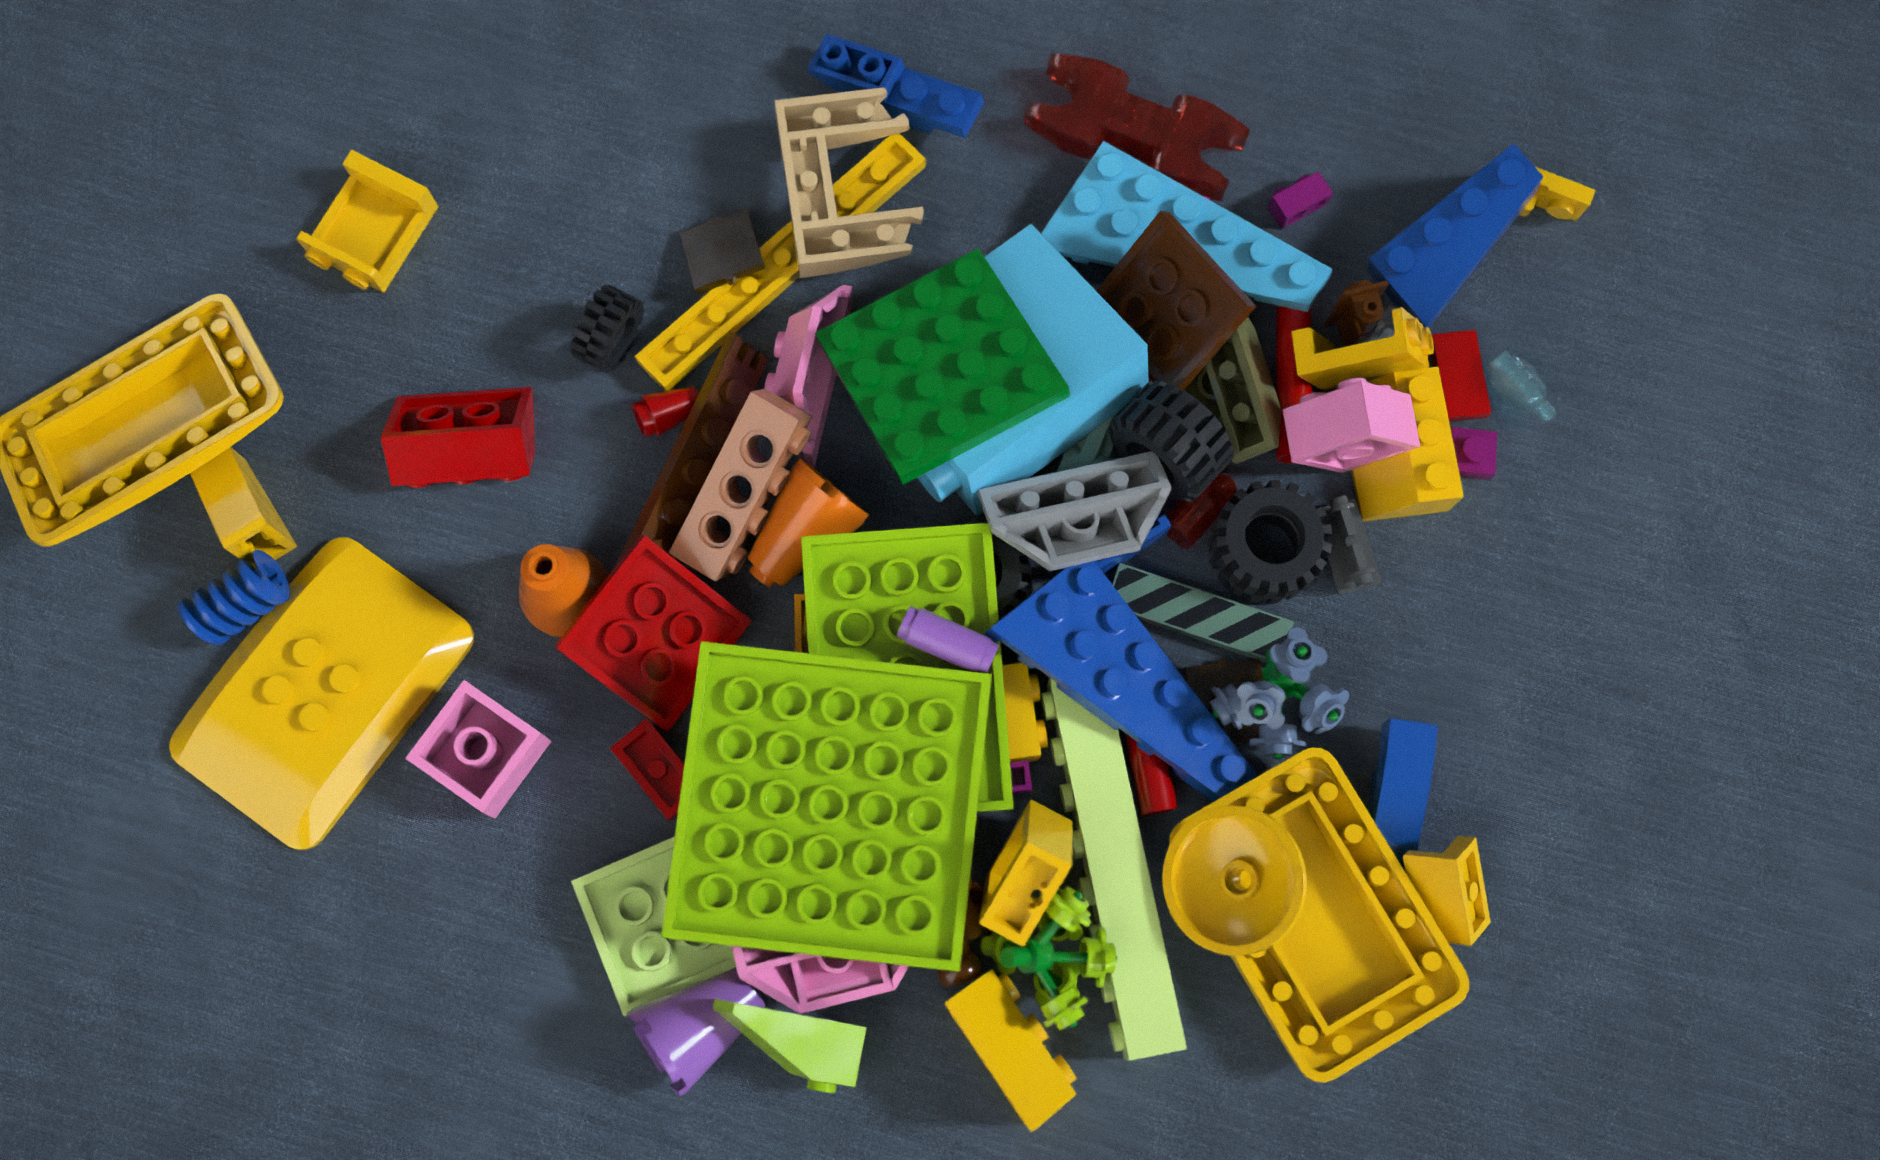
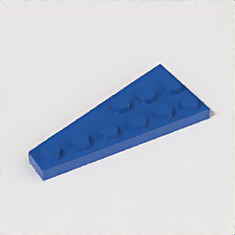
M1095 561L1062 569L983 633L995 643L1001 641L1019 654L1017 659L1029 668L1036 667L1056 682L1059 690L1114 730L1120 728L1137 741L1136 746L1148 755L1155 754L1174 768L1175 775L1212 802L1246 784L1257 775Z

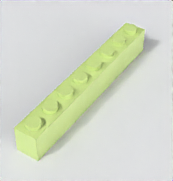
M1049 678L1046 686L1047 692L1041 693V703L1045 720L1053 719L1057 737L1050 739L1052 757L1055 766L1063 765L1066 784L1059 785L1062 805L1065 813L1073 812L1076 830L1072 831V853L1074 859L1082 858L1086 877L1079 878L1080 892L1082 897L1089 903V906L1092 905L1096 925L1089 926V935L1096 938L1097 929L1105 928L1106 943H1113L1116 949L1117 961L1113 973H1106L1104 986L1100 988L1104 1003L1112 1002L1116 1021L1109 1022L1113 1049L1115 1052L1122 1051L1124 1060L1129 1061L1187 1049L1118 729L1114 730L1057 688V684L1053 679Z

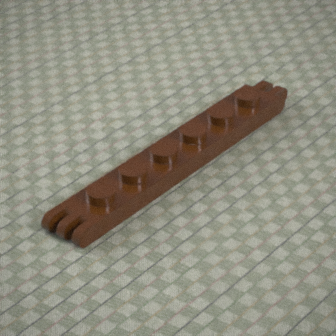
M732 333L725 339L616 565L641 534L647 536L669 554L750 392L754 391L768 362L767 356L759 351L755 353V348L747 342L743 343V339L737 334Z

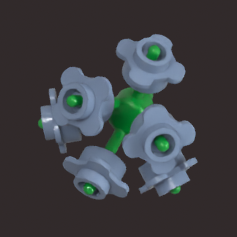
M1299 627L1291 628L1287 633V639L1282 644H1275L1266 651L1267 665L1262 670V681L1254 683L1244 682L1239 686L1238 690L1232 683L1222 689L1216 688V686L1211 688L1215 699L1209 702L1213 709L1212 716L1216 719L1218 718L1223 726L1231 722L1233 727H1237L1238 730L1243 727L1242 724L1247 726L1253 723L1265 724L1259 726V738L1250 739V745L1262 747L1264 756L1274 757L1276 760L1292 756V748L1306 747L1305 741H1297V726L1283 724L1285 721L1283 702L1286 698L1293 695L1301 702L1297 713L1298 718L1302 720L1301 730L1305 733L1313 731L1317 735L1331 730L1341 721L1345 713L1343 705L1349 700V692L1344 688L1334 692L1324 684L1317 685L1311 689H1308L1303 684L1310 678V671L1315 666H1323L1326 663L1327 653L1324 648L1315 646L1307 638V632Z

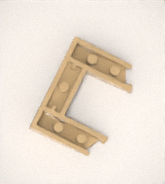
M884 87L775 100L776 122L800 278L857 269L911 254L913 245L907 244L905 241L911 224L922 223L924 216L923 207L837 217L827 150L909 131V121L904 113L892 119L881 105V102L887 97V90Z

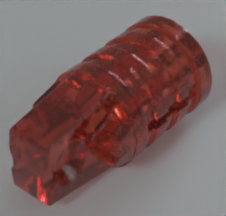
M1220 473L1195 501H1178L1176 506L1166 516L1171 523L1167 536L1178 546L1188 550L1191 549L1196 541L1215 522L1226 502L1230 501L1234 493L1237 492L1238 488L1233 478Z

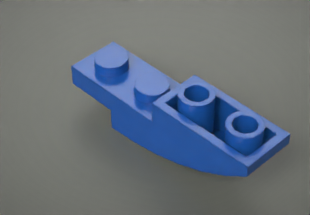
M827 33L807 67L809 74L839 93L884 87L887 90V97L881 102V105L890 117L894 119L904 113L908 118L910 128L929 135L936 128L966 138L984 104L982 93L907 69L904 67L900 57Z

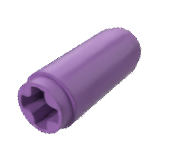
M912 606L909 607L897 634V637L905 640L906 644L969 672L987 673L999 647L998 644L991 641V638L921 607L920 609Z

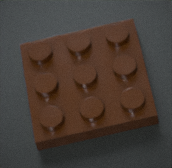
M1160 211L1096 290L1147 343L1148 381H1163L1167 384L1175 385L1182 390L1191 383L1256 308V305L1174 216L1166 211Z

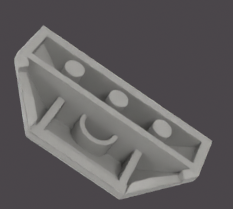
M1153 451L978 489V497L990 530L994 535L1047 570L1053 571L1140 551L1170 494L1171 485L1159 457Z

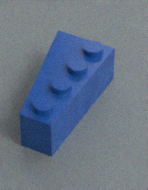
M1513 143L1368 258L1367 272L1377 283L1387 280L1388 286L1384 292L1398 308H1404L1414 318H1418L1423 328L1428 327L1430 329L1433 322L1452 301L1473 271L1477 269L1495 243L1503 236L1536 194L1543 176Z

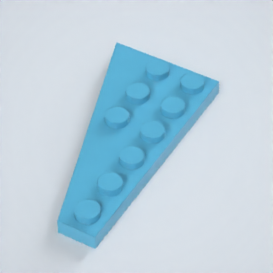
M1105 141L1102 142L1041 233L1062 256L1071 257L1074 262L1083 264L1094 262L1115 267L1160 211L1170 212L1246 295L1252 296L1255 301L1308 312L1333 270Z

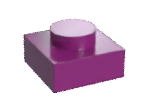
M1452 427L1451 434L1460 476L1490 480L1495 476L1497 432Z

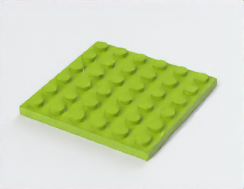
M701 642L661 938L960 972L992 674Z

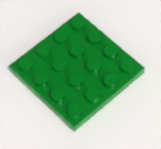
M979 248L815 332L818 343L902 485L1070 397L1069 386Z

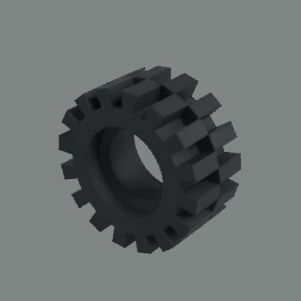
M612 285L602 286L601 291L597 290L593 294V301L589 300L585 305V313H581L578 318L580 323L579 326L574 328L572 335L575 337L570 342V347L572 348L570 351L571 355L607 374L611 370L614 371L617 368L618 361L621 363L625 359L626 350L630 351L633 346L631 342L640 331L637 327L643 321L641 315L644 313V307L642 306L644 303Z

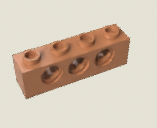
M766 388L751 391L669 554L714 581L731 573L735 575L741 569L748 556V551L744 549L751 534L757 535L769 515V511L765 510V507L771 495H778L789 478L790 472L786 470V467L792 455H798L810 438L811 431L806 428L813 416ZM761 435L767 437L772 443L773 452L769 459L762 456L758 450V440ZM740 476L745 477L751 484L752 493L749 499L742 496L738 490L737 481ZM719 516L724 517L731 526L729 538L723 536L718 530L717 520Z

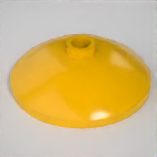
M1227 805L1214 807L1197 814L1177 832L1167 850L1163 865L1164 897L1174 921L1192 941L1218 954L1241 956L1254 954L1270 948L1292 929L1304 905L1307 878L1304 860L1298 845L1286 828L1277 820L1254 808ZM1243 871H1247L1251 876V884L1246 889L1241 886L1239 881L1240 874Z

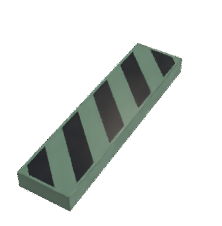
M1119 563L1112 583L1139 620L1253 659H1260V661L1267 663L1266 651L1275 644H1282L1287 639V633L1293 628L1295 622Z

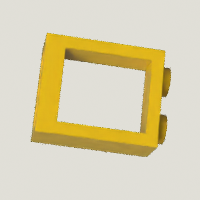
M1030 799L985 876L979 924L1024 947L1072 866L1071 820ZM1034 890H1040L1042 896L1034 898L1031 893Z

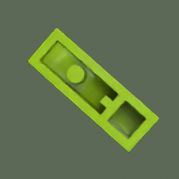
M714 999L712 1009L790 1074L808 1079L806 1088L835 1093L837 1084L850 1087L856 1086L867 1027Z

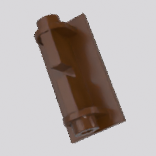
M1362 280L1347 286L1325 321V328L1337 326L1341 341L1346 346L1365 343L1368 332L1372 331L1384 314L1380 297L1387 288L1388 281L1371 284L1370 280Z

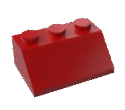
M532 387L397 396L380 437L391 486L407 485L411 488H422L432 483L442 482L466 485L483 479L498 478L501 481H515L522 477L530 476L535 457Z

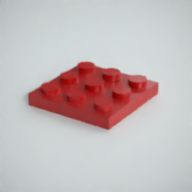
M641 534L553 647L661 729L668 732L694 697L701 642L734 645L752 620L651 539Z

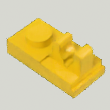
M1535 167L1541 173L1543 179L1536 194L1519 215L1526 217L1534 206L1546 209L1549 215L1557 219H1572L1576 221L1590 206L1596 190Z

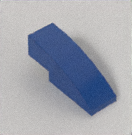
M1390 718L1381 725L1377 770L1372 772L1368 812L1405 871L1403 856L1408 850L1417 851L1431 784L1438 725Z

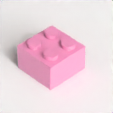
M1353 378L1342 381L1338 384L1339 389L1329 393L1307 394L1299 399V404L1283 409L1291 461L1293 463L1343 473L1420 447L1411 395L1393 390L1389 385L1368 383L1365 378Z
M463 680L405 759L480 812L496 818L552 741Z

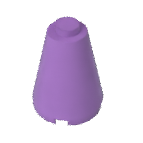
M737 968L639 1005L627 1012L626 1015L629 1020L637 1024L633 1027L637 1037L661 1074L665 1071L668 1073L673 1081L669 1086L680 1097L692 1088L742 1034L712 1009L714 999L766 1008L762 998L767 994L739 979Z

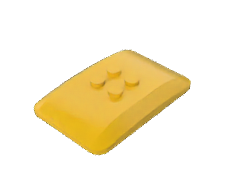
M212 294L201 299L0 417V470L26 534L37 545L42 547L53 546L135 506L201 467L267 421L282 406L283 392L234 302L227 295Z
M338 537L330 540L289 584V599L281 605H275L270 613L262 616L174 731L169 744L171 757L178 765L285 845L297 850H308L316 847L326 837L469 653L474 643L472 626L463 617L360 543L348 537Z
M1313 747L1303 750L1181 820L1173 827L1169 836V846L1181 827L1197 814L1219 806H1246L1273 817L1286 828L1298 845L1305 864L1307 887L1304 905L1296 923L1285 937L1270 948L1254 954L1231 956L1287 1052L1306 1078L1314 1082L1334 1080L1456 1007L1466 998L1469 991V978L1466 970L1339 763L1330 752L1322 748ZM1243 871L1239 877L1240 884L1245 889L1251 884V876L1247 871Z

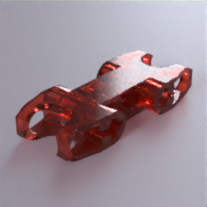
M1051 54L1047 63L1046 75L1054 83L1069 91L1074 99L1063 106H1052L1043 103L1029 104L1024 118L1025 126L1055 145L1058 149L1084 159H1092L1102 142L1105 141L1122 152L1147 162V166L1199 195L1210 197V200L1222 201L1229 180L1222 173L1203 162L1200 152L1211 147L1229 151L1243 150L1250 133L1249 128L1215 104L1194 96L1178 95L1175 97L1171 108H1167L1126 92L1130 83L1128 75L1120 68L1098 59L1068 54Z

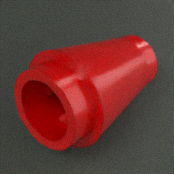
M690 386L641 395L640 401L631 404L642 435L646 438L654 434L658 438L685 421L698 396L695 388Z

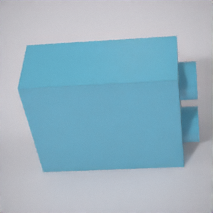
M1032 224L985 256V259L1069 386L1070 397L917 477L922 486L936 501L941 502L956 492L976 516L984 512L978 497V489L1030 478L1098 426L1121 411L1149 382L1147 343Z

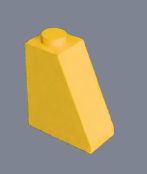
M229 447L190 473L224 549L241 560L246 558L256 564L252 553L255 550L263 551L276 560L298 547L246 459L234 449Z

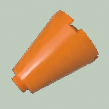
M799 458L795 465L793 464L789 478L778 494L747 557L753 564L749 572L769 588L774 582L783 587L803 571L801 536L853 533L865 523L864 521L869 517V513L845 492H842L833 485L829 479L814 467Z
M549 544L535 546L525 554L521 562L519 579V602L521 609L528 621L537 629L550 636L561 637L608 577V573L601 562L585 550Z

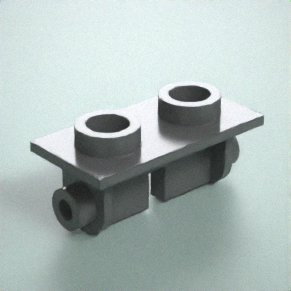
M1347 496L1331 499L1329 501L1330 505L1323 506L1327 516L1323 519L1322 524H1331L1332 535L1328 538L1327 543H1331L1332 547L1331 553L1326 559L1338 596L1382 585L1383 582L1356 500H1348Z

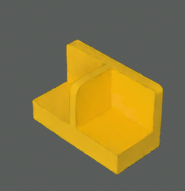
M1457 836L1443 853L1408 850L1403 856L1405 873L1448 943L1472 946L1491 923L1476 837Z

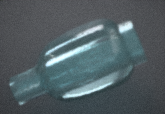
M1505 350L1486 367L1491 373L1490 383L1493 388L1515 409L1522 412L1532 411L1543 424L1547 423L1558 413L1546 400L1548 390L1545 381L1524 357L1512 356L1508 350Z

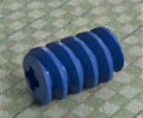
M260 550L253 551V558L256 564L249 559L243 558L237 562L239 573L234 569L228 568L222 573L224 582L214 578L207 583L208 591L199 588L193 592V601L184 598L178 602L179 614L187 627L203 641L212 645H222L230 639L231 635H237L244 630L245 625H252L259 620L260 615H267L274 609L275 605H281L286 602L290 594L289 583L279 564L270 555Z

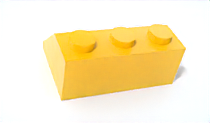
M1430 367L1426 369L1397 371L1367 381L1375 385H1389L1393 390L1411 395L1420 447L1351 470L1357 506L1362 521L1450 511L1464 497L1439 368Z
M991 969L943 1004L1024 1125L1032 1132L1076 1095L1070 1084L1077 1077L1061 1054L1053 1059L1042 1044L1049 1036L1033 1013L1026 1018L1023 1016L1014 1002L1021 995L1007 974L1004 972L997 977Z

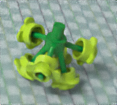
M1067 886L1063 891L1058 888L1037 923L1040 931L1033 938L1029 937L1024 947L996 932H993L990 936H984L980 941V951L982 954L992 957L997 963L998 972H1005L1009 975L1017 967L1022 973H1035L1034 986L1037 990L1035 1000L1041 1005L1040 1009L1047 1019L1043 1023L1046 1028L1055 1023L1059 1030L1067 1026L1075 1027L1077 1020L1085 1015L1080 1006L1088 1002L1085 996L1080 998V992L1077 989V977L1080 973L1083 978H1095L1096 987L1103 988L1106 973L1114 972L1117 961L1114 944L1106 943L1105 928L1097 929L1096 938L1083 937L1080 942L1079 952L1054 951L1050 939L1063 941L1069 938L1076 941L1083 935V928L1080 925L1083 924L1088 927L1091 924L1089 919L1091 914L1087 910L1089 903L1082 897L1081 892Z

